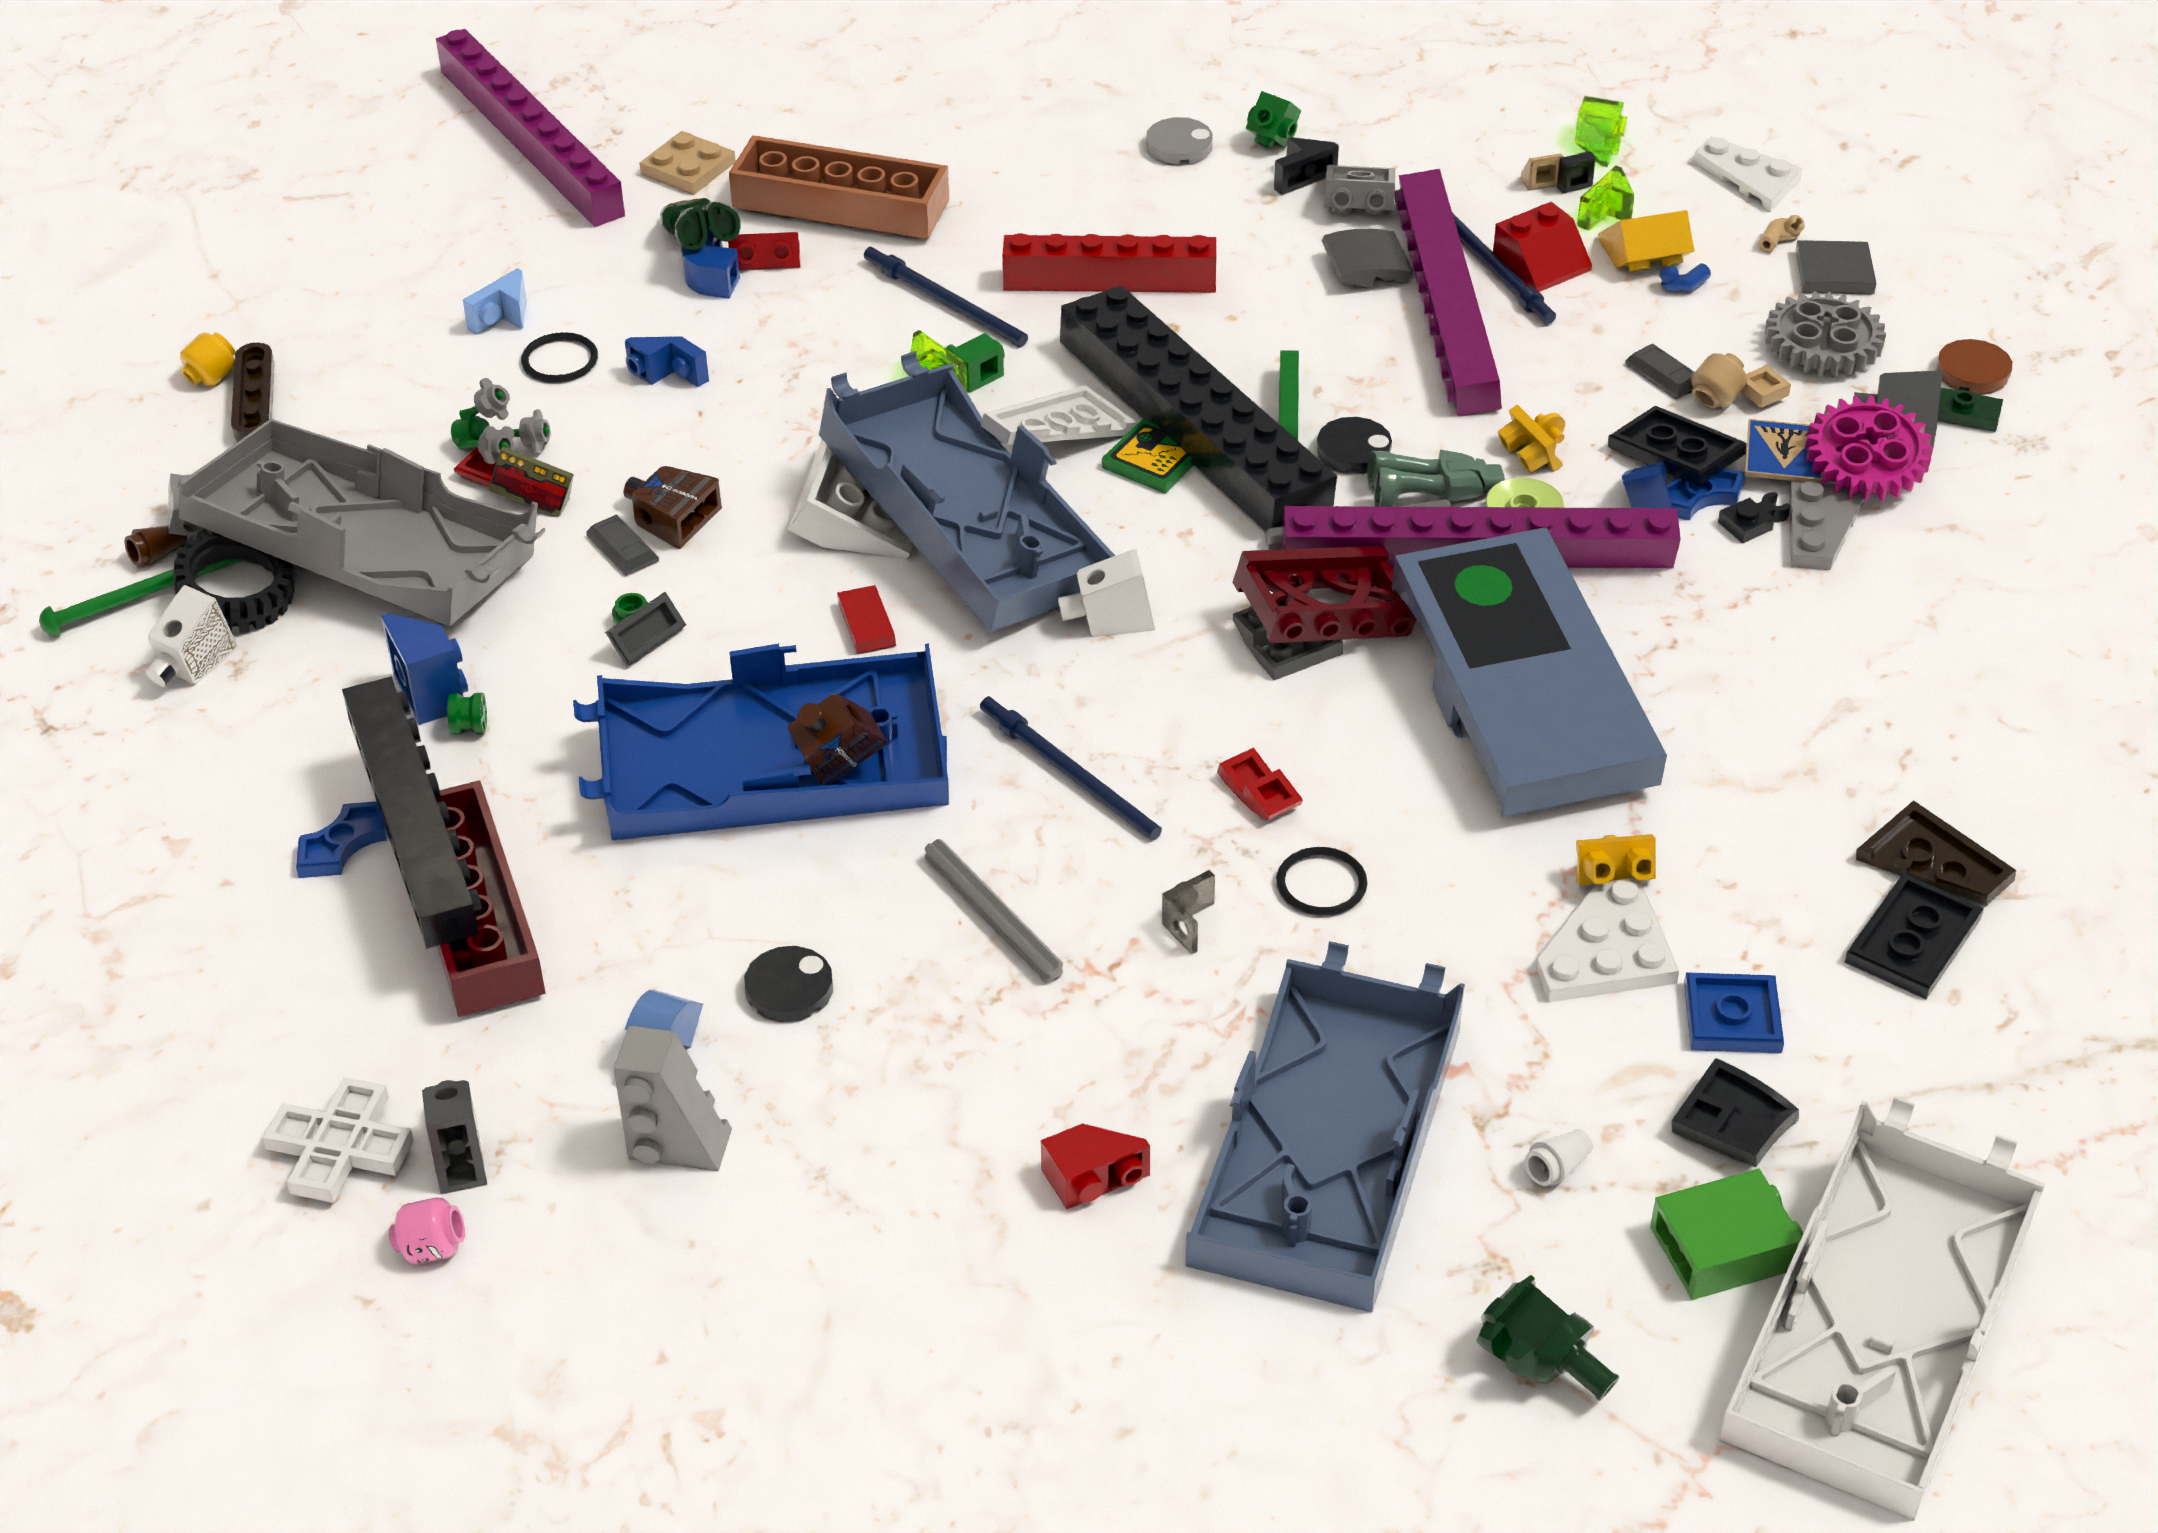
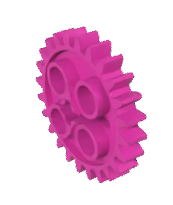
M1855 395L1850 405L1841 398L1838 400L1837 408L1827 404L1824 414H1816L1814 423H1810L1805 449L1808 450L1806 461L1814 462L1812 473L1823 472L1822 484L1831 481L1835 482L1834 492L1847 488L1849 489L1848 498H1852L1857 492H1861L1864 501L1869 500L1871 493H1876L1880 501H1884L1886 492H1890L1894 497L1899 498L1902 488L1911 492L1915 482H1922L1924 473H1928L1933 446L1930 445L1932 436L1931 434L1924 433L1925 422L1914 423L1915 412L1906 415L1902 414L1903 404L1891 408L1889 407L1888 398H1885L1881 404H1875L1873 395L1868 397L1867 403H1862L1859 397Z

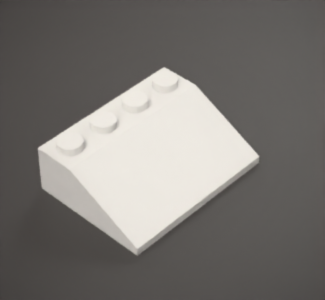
M821 439L788 530L822 548L907 559L913 547L911 540Z

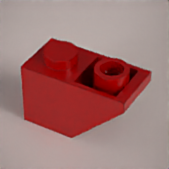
M1082 1123L1040 1140L1041 1170L1066 1209L1081 1203L1092 1202L1103 1194L1123 1186L1134 1185L1142 1178L1150 1176V1144L1144 1138Z

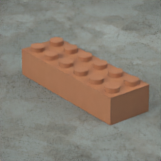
M755 135L751 136L729 171L733 208L745 209L749 212L776 214L781 217L807 219L817 223L838 224L848 228L857 227L875 230L880 233L906 235L912 238L929 239L950 201L947 165Z

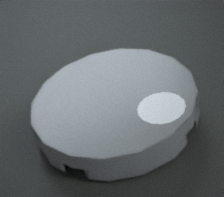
M1172 117L1162 119L1151 125L1146 134V146H1148L1149 154L1160 162L1177 165L1180 164V160L1189 159V164L1206 158L1212 151L1213 133L1206 124L1199 120L1187 117Z

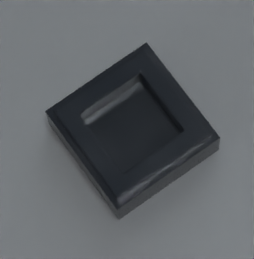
M1591 151L1560 158L1557 188L1561 193L1593 186L1596 156Z

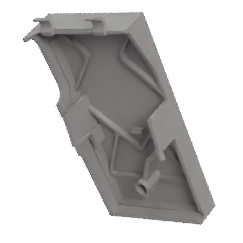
M270 419L179 483L180 519L447 626L454 624L534 555V542L545 533L546 529L542 528L539 532L535 533L538 504L536 502L531 503L530 510L527 513L518 514L452 493L443 483L441 473L424 468L387 448L381 449L368 444L367 449L274 419Z

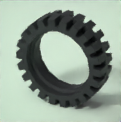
M206 530L197 533V540L190 537L185 541V547L181 546L177 552V558L174 561L175 594L177 595L179 590L186 585L214 597L231 633L233 626H238L240 633L249 632L250 624H253L255 629L258 630L264 628L265 620L270 624L277 621L278 613L284 615L288 610V604L291 605L294 593V565L215 532L209 535ZM223 560H246L260 564L274 576L272 584L261 592L246 597H222L208 593L195 583L194 578L198 572L208 565Z

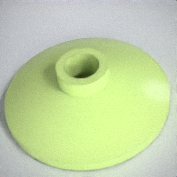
M1511 478L1497 483L1490 489L1487 494L1486 507L1564 508V500L1557 489L1544 481L1533 478Z

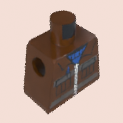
M670 466L660 467L646 481L634 476L630 477L626 481L623 490L624 497L632 500L636 524L678 549H681L722 509L718 478Z
M832 694L819 704L807 703L803 705L798 711L797 719L788 726L790 734L806 762L810 764V768L820 785L824 786L832 784L889 744L872 714L867 709L839 694Z

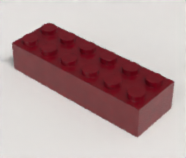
M478 780L440 790L441 798H437L436 802L445 801L451 821V826L446 827V830L451 831L455 829L462 855L456 856L457 860L466 859L472 879V885H468L467 888L468 891L472 889L477 890L483 910L482 915L476 916L478 935L437 946L458 1017L546 994L537 949L481 781Z

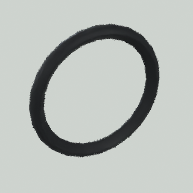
M570 332L551 333L541 336L528 344L522 353L521 364L530 376L538 380L555 383L567 382L582 377L591 371L597 362L598 350L590 339L580 334ZM554 340L581 342L588 347L591 354L588 363L577 371L560 375L543 374L534 370L529 363V356L536 347Z
M1310 847L1291 854L1280 865L1276 876L1277 888L1288 904L1302 912L1319 916L1339 914L1353 908L1365 895L1368 885L1367 875L1363 866L1348 853L1330 847ZM1327 855L1348 863L1355 870L1359 884L1355 894L1346 902L1331 907H1317L1299 901L1288 891L1285 883L1286 873L1291 865L1304 857Z

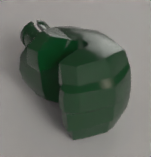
M1532 1275L1520 1282L1513 1283L1481 1315L1483 1326L1476 1342L1487 1352L1506 1363V1368L1516 1375L1549 1384L1560 1374H1564L1567 1371L1594 1394L1599 1401L1611 1391L1620 1378L1619 1375L1614 1374L1585 1349L1588 1345L1587 1341L1594 1331V1326L1575 1312L1568 1315L1536 1287L1535 1277Z

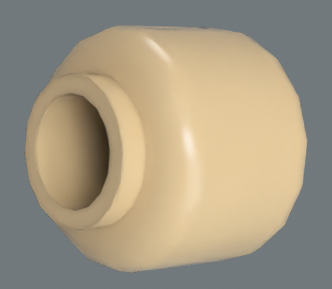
M1712 353L1707 356L1691 377L1693 396L1708 408L1714 409L1716 407L1723 408L1729 406L1747 383L1743 362L1731 353H1726V355Z

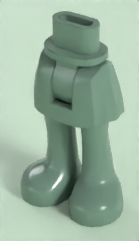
M1441 449L1438 459H1421L1386 451H1372L1369 454L1367 464L1368 485L1370 488H1374V506L1394 507L1398 496L1405 493L1439 495L1441 499H1447L1449 502L1471 500L1480 495H1487L1489 489L1505 480L1501 464H1486L1484 459L1476 458L1474 460L1469 455Z

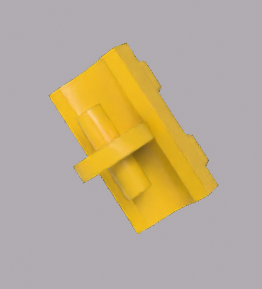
M1518 404L1509 409L1512 421L1497 431L1502 446L1510 453L1525 443L1527 446L1518 451L1517 455L1519 461L1529 473L1545 464L1553 472L1563 466L1562 461L1555 455L1556 443H1561L1565 438L1563 434L1565 428L1564 419L1557 413H1549L1545 416L1538 414L1533 420Z
M1653 834L1622 837L1605 835L1599 839L1576 840V882L1579 885L1610 883L1612 880L1633 877L1637 881L1656 879V838Z

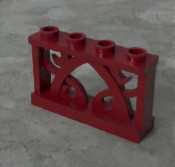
M1384 546L1242 551L1232 581L1236 590L1244 592L1267 631L1266 638L1269 643L1404 637L1411 635L1417 619L1399 594L1392 590L1393 569L1388 563L1390 555ZM1331 588L1337 592L1353 596L1345 604H1327L1306 594L1311 589ZM1282 601L1287 603L1286 606L1280 607L1277 604Z

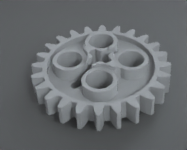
M1813 291L1812 297L1808 298L1804 294L1798 293L1797 300L1786 297L1785 304L1777 302L1775 310L1769 311L1764 332L1766 334L1765 343L1771 344L1770 352H1779L1778 360L1791 359L1790 367L1793 368L1801 364L1804 366L1803 372L1805 373L1814 368L1817 369V373L1820 376L1824 374L1825 370H1830L1834 376H1838L1839 370L1843 369L1851 375L1854 367L1864 371L1866 363L1874 365L1876 357H1881L1886 338V332H1884L1885 323H1879V314L1870 315L1872 307L1859 308L1860 300H1855L1851 303L1846 302V295L1835 299L1831 292H1828L1825 297H1820L1816 291ZM1824 317H1829L1827 348L1822 350L1820 349L1824 324L1823 319Z

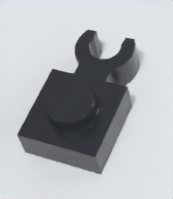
M1776 492L1765 494L1759 503H1756L1749 497L1720 510L1718 523L1740 542L1745 543L1772 531L1774 522L1778 523L1787 520L1791 505L1785 503L1781 506H1776L1778 496Z

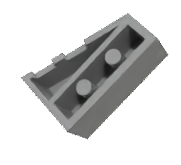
M628 1026L613 1068L628 1159L638 1160L647 1164L660 1163L719 1171L732 1127L727 1119H720L713 1108L715 1098L710 1090L703 1091L696 1079L698 1070L675 1031Z

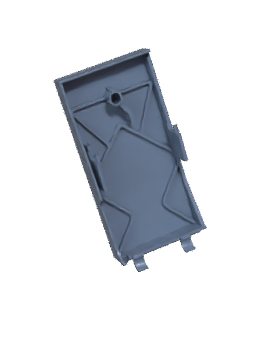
M1329 941L1327 955L1322 966L1291 959L1286 961L1285 971L1257 1062L1256 1052L1249 1050L1234 1087V1094L1229 1105L1232 1106V1120L1191 1232L1186 1234V1267L1372 1313L1460 1033L1465 984H1458L1447 994L1440 993L1446 967L1430 963L1425 964L1423 978L1418 988L1345 972L1343 970L1348 956L1349 945Z

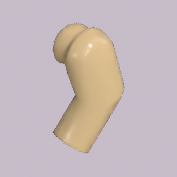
M1791 215L1789 218L1772 220L1758 241L1759 248L1764 252H1771L1775 249L1778 242L1794 240L1800 236L1801 231L1805 228V222L1802 217Z

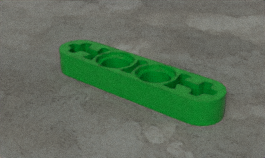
M1280 350L1279 425L1298 440L1299 350Z

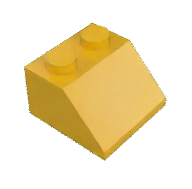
M1687 210L1620 220L1598 233L1599 241L1616 269L1629 267V272L1651 268L1650 263L1662 261L1663 267L1684 263L1683 258L1695 252Z

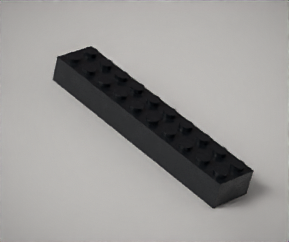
M1123 286L1113 287L1061 305L1059 342L1144 420L1158 426L1192 457V464L1265 531L1269 528L1283 526L1284 506H1334L1337 475Z

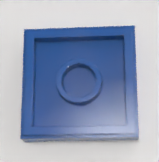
M1685 973L1684 990L1691 1050L1782 1053L1784 1037L1775 975Z

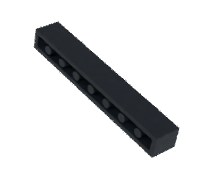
M392 676L342 689L348 720L426 949L478 935L476 916L483 914L480 898L476 889L468 891L467 886L472 885V879L466 859L457 860L456 856L462 855L455 829L451 831L446 830V827L451 826L445 801L436 802L437 798H441L440 789L435 773L426 774L427 770H431L428 754L424 745L416 746V743L421 742L415 718H406V716L411 715V710L405 691L397 692Z

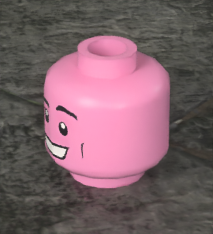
M439 1197L405 1204L398 1210L395 1224H392L389 1228L390 1243L394 1251L401 1252L403 1257L411 1264L420 1265L450 1258L458 1250L459 1243H462L465 1238V1225L462 1214L457 1206H451L447 1200Z

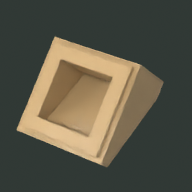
M1562 153L1528 159L1520 176L1528 190L1557 185L1560 158H1563Z

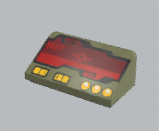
M502 446L490 481L489 490L530 507L532 502L538 503L537 510L559 517L570 500L574 474Z

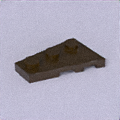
M1914 800L1856 849V860L1900 876L1905 873L1941 890L1986 906L2013 883L2016 876V869Z

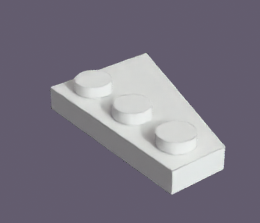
M1710 136L1695 151L1693 162L1719 180L1732 181L1739 185V192L1747 198L1752 195L1762 200L1761 207L1769 212L1801 180L1803 168L1790 164L1786 160L1776 159L1759 153L1755 149L1745 148L1730 143L1724 138Z

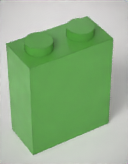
M1760 1168L1655 1197L1650 1224L1652 1232L1692 1300L1785 1274L1803 1236V1231L1798 1222L1792 1221L1785 1211L1778 1189L1774 1185H1769Z

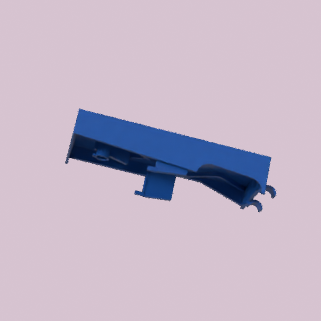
M778 643L730 651L732 679L690 684L610 679L597 675L599 700L588 705L580 704L577 700H573L574 716L578 721L598 722L602 765L601 779L587 781L582 776L578 777L580 795L591 800L604 799L612 841L949 805V781L929 643L925 644V651L793 665H785L784 653L797 652L796 645L779 647ZM839 694L867 709L872 714L889 744L832 784L824 786L820 785L810 768V764L806 762L790 734L788 726L797 719L798 711L803 705L807 703L819 704L830 695Z

